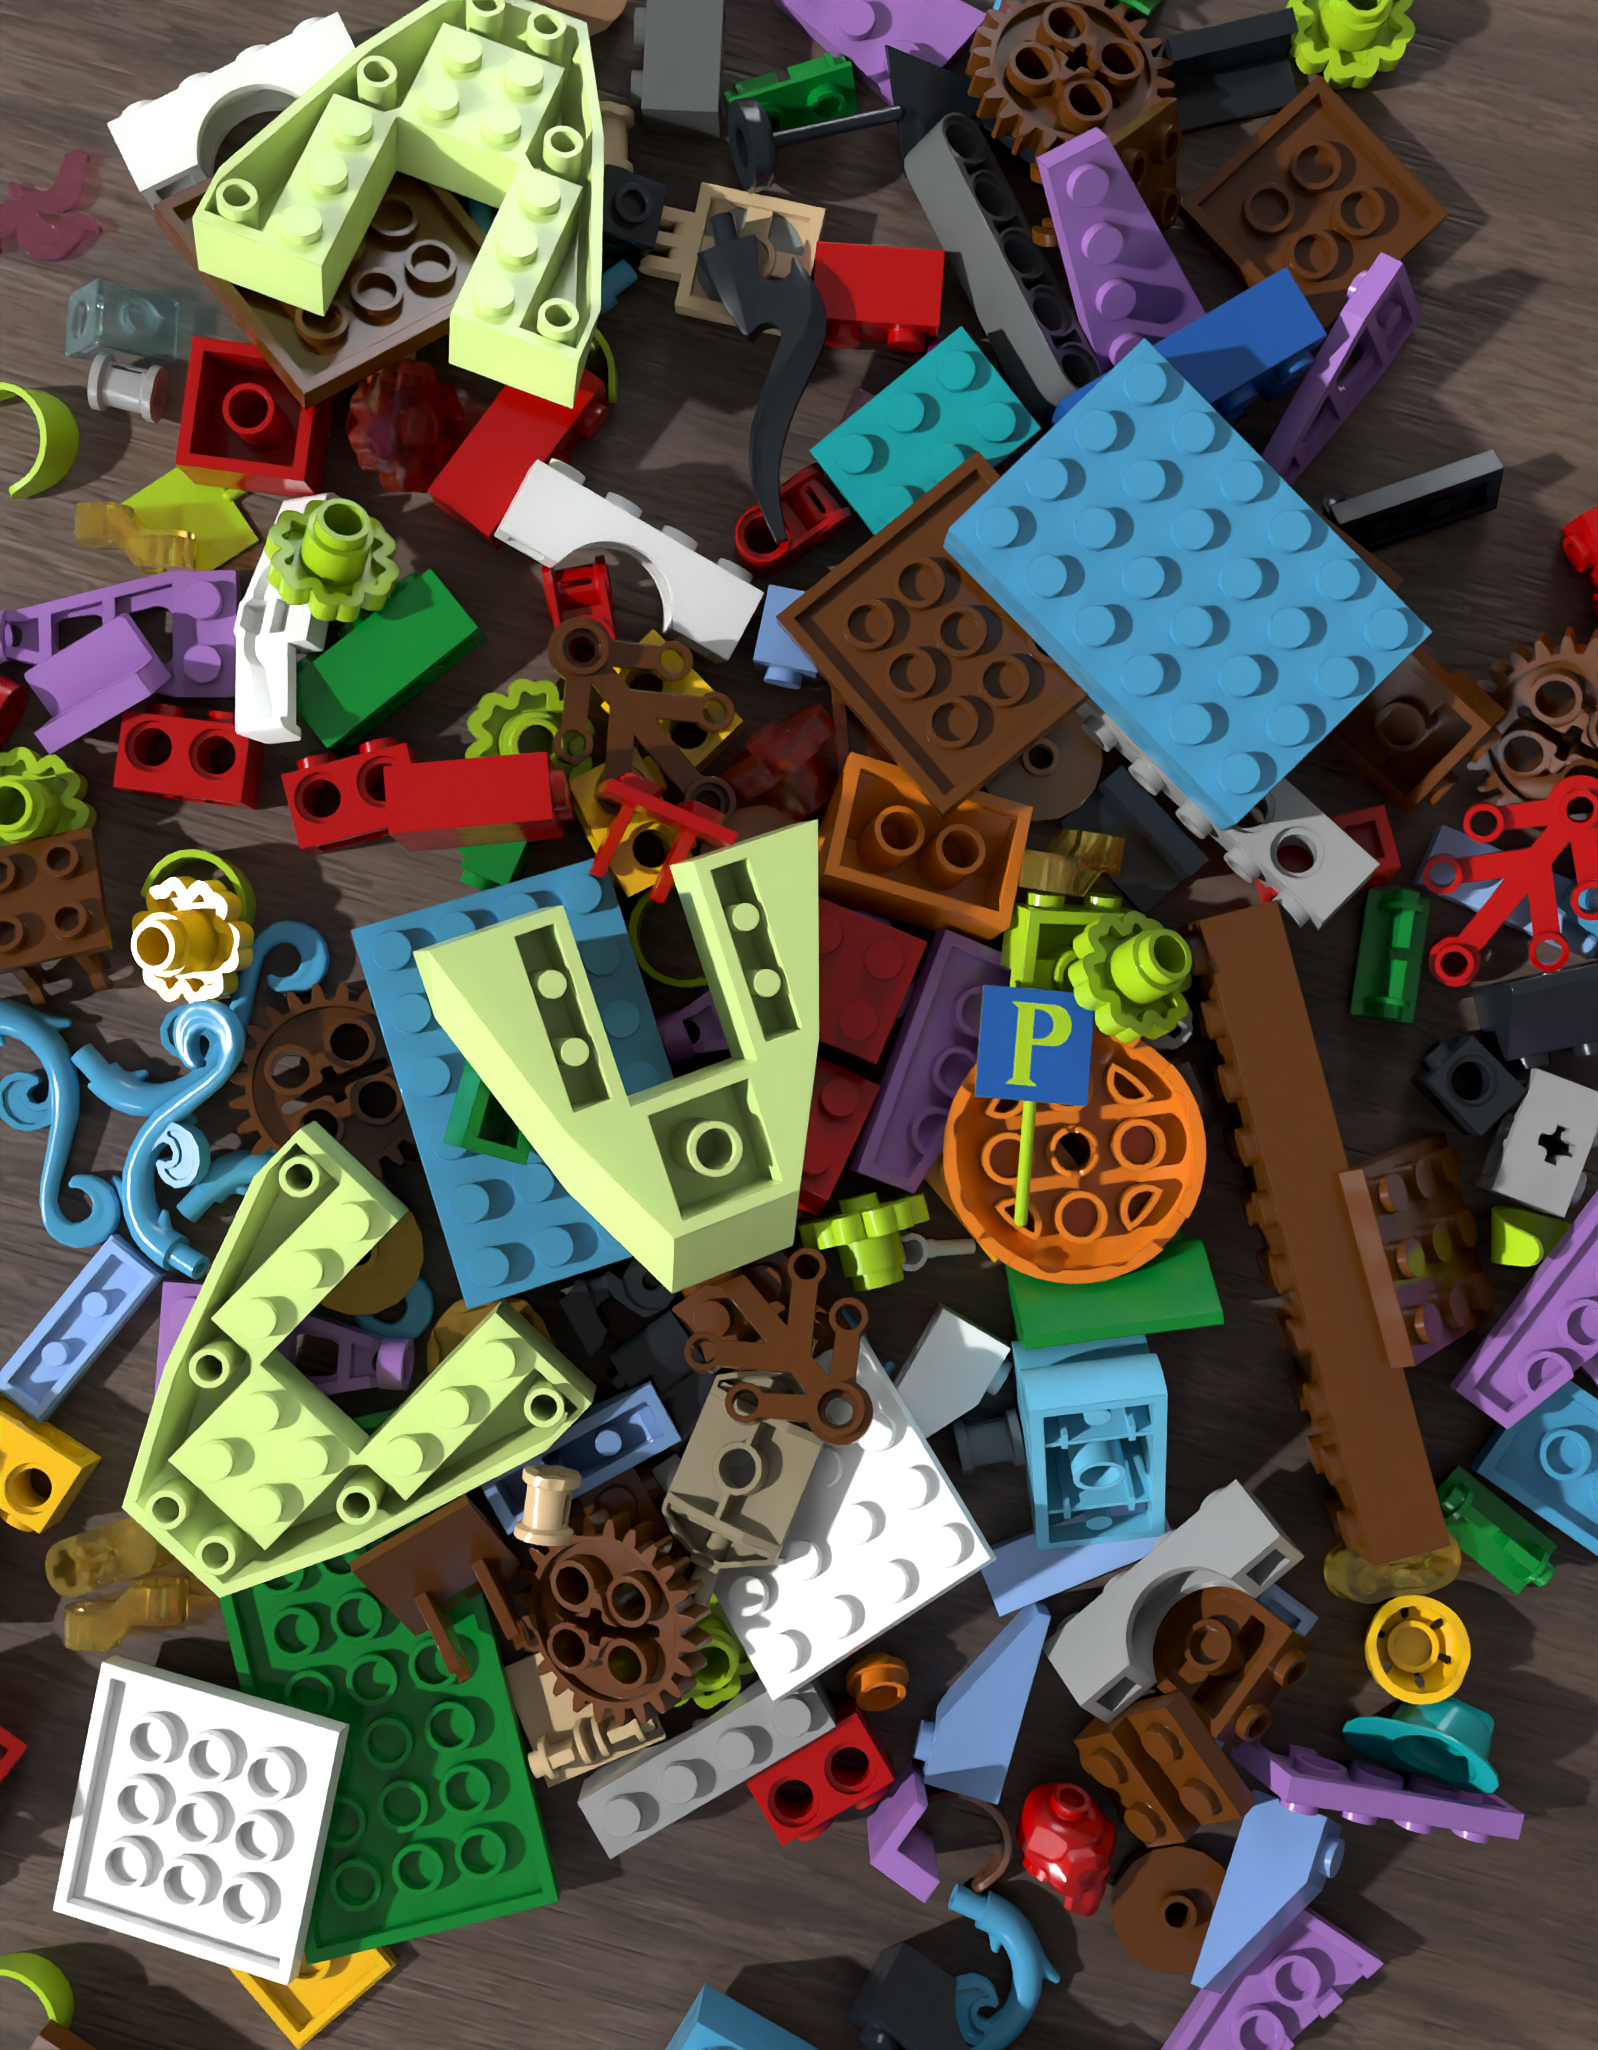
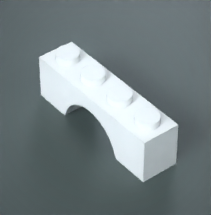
M338 12L325 18L313 17L300 23L292 34L268 46L261 44L245 49L237 56L236 61L212 73L201 72L189 76L179 85L177 90L154 101L142 100L131 104L123 111L121 117L108 122L107 125L140 193L154 210V204L214 176V162L219 146L229 131L238 123L258 113L284 111L351 53L355 47Z
M553 458L547 465L537 459L528 470L494 536L548 568H552L566 556L587 548H609L631 556L644 566L658 587L663 607L661 633L675 641L684 643L689 649L715 664L728 661L764 595V592L750 584L753 575L741 566L723 558H720L717 564L711 562L695 552L698 543L694 539L673 527L665 525L662 531H659L640 520L639 517L642 514V510L624 497L608 492L604 499L582 486L586 479L585 476L570 465Z

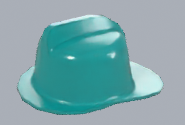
M1448 1697L1437 1703L1424 1705L1411 1704L1404 1701L1391 1719L1358 1717L1347 1721L1342 1729L1345 1741L1356 1752L1378 1763L1430 1777L1456 1789L1475 1794L1494 1793L1500 1785L1498 1773L1488 1762L1491 1736L1494 1730L1493 1718L1489 1714L1453 1697Z

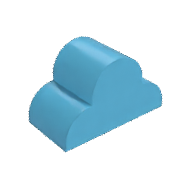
M1145 1334L1025 1350L1019 1340L1011 1341L1013 1380L1020 1431L1026 1457V1479L1037 1551L1162 1536L1165 1526L1168 1393L1160 1361L1156 1353H1149ZM1135 1503H1147V1511L1111 1517V1506L1128 1505V1510L1133 1511L1135 1510ZM1083 1511L1085 1513L1086 1522L1049 1528Z

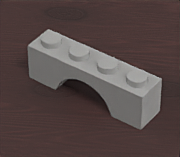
M1235 1479L1227 1487L1217 1489L1208 1495L1202 1502L1200 1510L1178 1529L1170 1530L1160 1536L1154 1543L1152 1551L1130 1570L1123 1571L1111 1578L1105 1585L1103 1593L1081 1612L1073 1613L1063 1619L1057 1626L1055 1634L1043 1643L1042 1649L1080 1707L1104 1722L1110 1723L1157 1683L1153 1665L1155 1636L1163 1618L1179 1600L1194 1591L1214 1586L1237 1589L1256 1599L1305 1556L1264 1504Z
M758 1676L748 1682L743 1690L727 1705L692 1729L659 1745L644 1747L620 1757L586 1777L577 1803L608 1857L612 1859L835 1728V1704L819 1676L778 1701H772Z

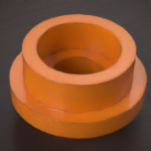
M875 1652L861 1657L845 1675V1685L848 1694L855 1698L856 1704L863 1710H886L899 1704L906 1696L905 1686L909 1681L907 1665L903 1660L886 1653Z

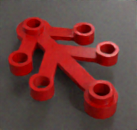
M1585 774L1572 775L1559 781L1552 788L1547 799L1500 806L1482 801L1473 804L1466 811L1463 821L1465 833L1470 839L1479 843H1488L1495 840L1503 830L1547 826L1530 847L1455 857L1448 853H1438L1426 861L1422 873L1423 882L1430 891L1436 894L1451 893L1461 883L1504 878L1460 933L1451 932L1444 934L1431 946L1428 966L1432 976L1438 982L1450 987H1459L1471 982L1477 976L1481 967V949L1527 893L1533 929V937L1528 947L1530 961L1536 968L1548 972L1558 970L1566 964L1570 950L1566 937L1560 933L1552 863L1570 842L1578 882L1572 889L1570 896L1572 909L1577 916L1584 920H1598V909L1586 910L1578 903L1579 895L1584 890L1589 888L1598 889V778ZM1586 797L1593 803L1591 815L1583 820L1571 818L1566 810L1568 803L1572 799ZM1479 811L1491 812L1497 819L1496 827L1488 833L1475 831L1470 823L1475 813ZM1442 862L1450 864L1455 870V878L1447 884L1434 882L1430 876V869L1435 864ZM1544 940H1554L1561 945L1562 952L1555 960L1545 961L1536 954V948L1539 943ZM1449 952H1459L1466 957L1468 963L1462 971L1450 972L1443 967L1442 958Z

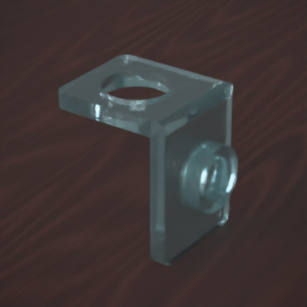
M97 278L72 293L69 297L65 354L67 357L77 359L91 350L102 346L170 363L176 359L179 304L172 298ZM87 307L86 325L81 335V321L84 310Z

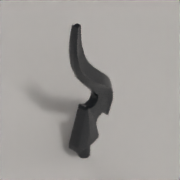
M723 212L714 215L709 220L715 246L697 253L699 264L747 341L754 343L758 336L767 329H778L781 332V339L752 421L748 455L752 486L761 513L774 540L780 545L788 541L780 494L782 453L797 405L823 352L828 327L826 307L821 293L810 275L795 257L791 260V271L785 278L774 282L765 280L763 277L761 242L755 234L740 238L734 214Z

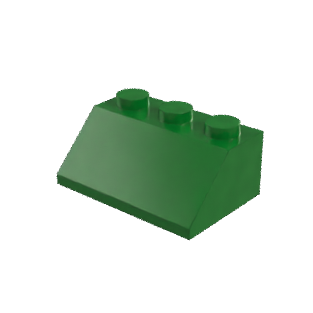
M1180 1226L1176 1234L1162 1248L1163 1250L1147 1263L1124 1275L1093 1283L1066 1284L1050 1282L1021 1273L1004 1263L1013 1335L1020 1341L1025 1350L1224 1324L1223 1310L1202 1239L1193 1235L1183 1236V1228Z

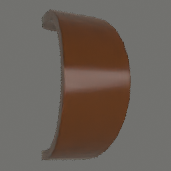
M925 1784L928 1804L934 1800L944 1798H961L983 1807L999 1824L1001 1833L996 1852L991 1860L976 1874L970 1884L975 1892L983 1891L1004 1873L1011 1858L1012 1836L1002 1804L999 1802L996 1805Z

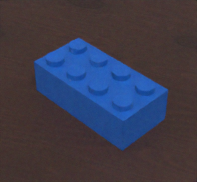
M1285 267L1156 343L1153 347L1233 426L1247 415L1244 408L1253 401L1264 396L1266 401L1271 403L1296 388L1301 383L1299 375L1315 364L1316 361L1312 355L1327 334L1289 270ZM1109 372L1061 399L1058 402L1048 431Z

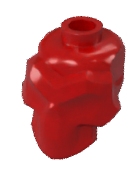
M1059 1782L1038 1785L1027 1795L1015 1829L1018 1847L1023 1852V1865L1032 1876L1043 1882L1051 1883L1054 1890L1065 1896L1064 1909L1081 1916H1093L1097 1912L1106 1890L1107 1874L1110 1871L1109 1863L1116 1845L1115 1825L1102 1812L1095 1800L1081 1787L1071 1783Z

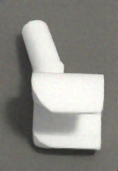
M900 1230L907 1262L901 1264L902 1270L916 1271L925 1264L927 1258L975 1253L976 1246L973 1238L925 1240L919 1234Z

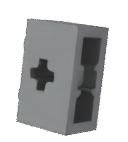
M1538 1068L1518 1070L1514 1078L1527 1092L1498 1119L1473 1186L1536 1211L1565 1217L1568 1207L1573 1208L1579 1202L1584 1192L1587 1175L1582 1170L1590 1149L1598 1146V1091ZM1541 1134H1547V1139L1555 1143L1552 1154H1547V1150L1538 1145Z

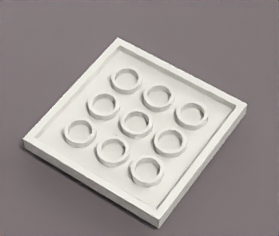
M864 1335L860 1339L856 1382L867 1391L873 1404V1421L870 1429L863 1438L848 1446H832L825 1443L779 1556L787 1558L785 1564L727 1568L725 1574L720 1575L714 1589L716 1598L772 1701L784 1699L997 1559ZM833 1349L825 1351L814 1359L828 1377L830 1376ZM838 1401L830 1406L828 1413L837 1425H842L851 1419L853 1409L849 1403ZM743 1449L732 1456L728 1472L731 1481L737 1487L744 1488L750 1484L755 1476L756 1466L752 1455ZM674 1454L653 1469V1473L666 1495L681 1462L677 1454Z
M114 1655L103 1661L53 1911L288 1986L300 1972L350 1724Z

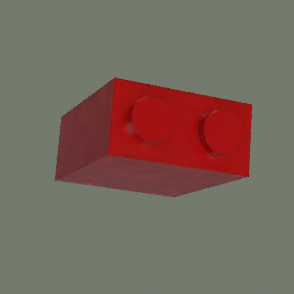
M547 752L383 766L388 833L409 852L564 838L563 821L574 820V804L570 780H566L564 769L556 770Z

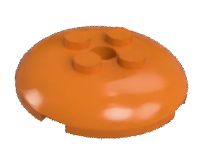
M1093 1022L1087 1106L1037 1102L1027 1224L1023 1227H1018L1014 1223L1024 1101L974 1097L977 1063L962 1081L953 1098L947 1114L942 1145L943 1169L951 1200L961 1220L975 1239L996 1258L1021 1273L1037 1279L1066 1284H1084L1109 1280L1139 1268L1158 1255L1166 1243L1176 1234L1185 1219L1190 1217L1202 1188L1206 1165V1137L1201 1114L1189 1086L1173 1064H1170L1155 1049L1142 1041L1141 1038L1129 1044L1123 1043L1115 1036L1102 1033L1098 1029L1096 1022ZM1070 1132L1078 1133L1086 1141L1088 1148L1087 1156L1080 1166L1073 1169H1064L1059 1165L1054 1155L1056 1144L1064 1135Z

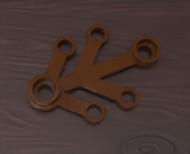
M587 617L570 618L557 626L549 639L548 658L554 671L565 679L562 724L552 741V749L555 756L565 764L576 765L586 760L591 754L594 742L590 731L586 729L591 686H593L610 707L604 779L599 783L610 778L617 780L619 775L624 776L626 772L631 773L635 737L683 795L681 802L687 803L689 799L695 801L701 792L711 793L717 800V810L726 815L723 825H725L732 818L736 809V796L732 787L719 777H703L656 719L696 723L705 732L717 733L727 728L734 719L735 707L732 700L721 692H710L703 697L630 689L614 670V668L653 670L655 675L665 682H678L688 675L692 669L693 655L691 650L684 643L674 640L667 641L661 646L612 640L607 629L601 623ZM575 640L587 642L592 649L591 660L586 663L575 662L569 655V644ZM667 650L678 652L684 661L682 671L678 673L666 671L661 664L662 653ZM716 701L723 706L725 718L722 723L712 724L704 718L703 707L706 702ZM575 732L583 738L585 748L582 754L570 756L563 751L561 739L564 734ZM595 797V802L602 812L608 815L615 814L617 807H612L605 800Z
M803 1247L793 1252L789 1257L787 1271L792 1281L787 1326L741 1271L740 1267L701 1282L708 1286H720L765 1343L722 1340L708 1331L697 1332L687 1340L684 1347V1357L690 1367L697 1373L704 1375L713 1374L721 1369V1367L792 1374L808 1394L763 1393L755 1384L748 1382L738 1383L728 1391L725 1398L726 1411L736 1423L751 1426L762 1419L808 1423L812 1432L819 1440L832 1446H848L865 1436L872 1424L874 1411L869 1394L856 1382L860 1339L865 1335L870 1325L868 1310L860 1300L853 1297L841 1298L830 1309L829 1323L836 1336L829 1377L812 1357L818 1289L824 1284L828 1276V1265L821 1252L811 1247ZM811 1258L818 1261L820 1269L814 1278L805 1280L796 1275V1267L803 1259ZM847 1308L857 1309L862 1315L860 1324L852 1330L842 1329L837 1324L838 1315ZM703 1342L714 1343L717 1348L716 1357L708 1364H700L694 1360V1350ZM747 1392L755 1394L758 1398V1407L755 1412L747 1416L737 1414L734 1408L737 1397ZM838 1401L849 1403L853 1409L851 1419L842 1425L834 1424L828 1419L830 1406Z

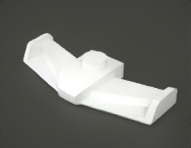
M334 492L283 500L274 524L277 523V519L283 511L293 510L304 513L307 503L311 500L327 501L340 497ZM263 550L247 592L239 602L233 630L236 636L235 731L238 735L266 744L301 740V728L296 725V654L323 651L329 621L315 618L309 610L308 603L290 605L283 601L278 590L267 579L271 560Z

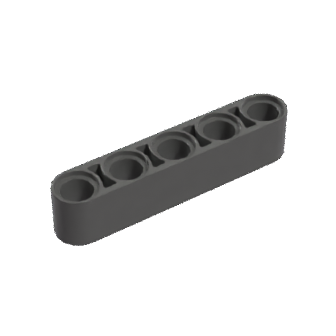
M951 112L945 115L908 152L904 159V169L1020 402L1035 421L1044 425H1050L1058 402L1102 376V370L1041 247L1032 241V229L983 132L969 117L961 113Z

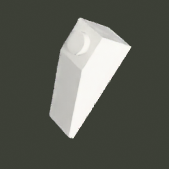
M939 1303L893 1382L894 1387L925 1439L977 1406L985 1392L994 1396L1002 1387L1013 1365V1362L1006 1359L1011 1349L1006 1341L942 1303Z

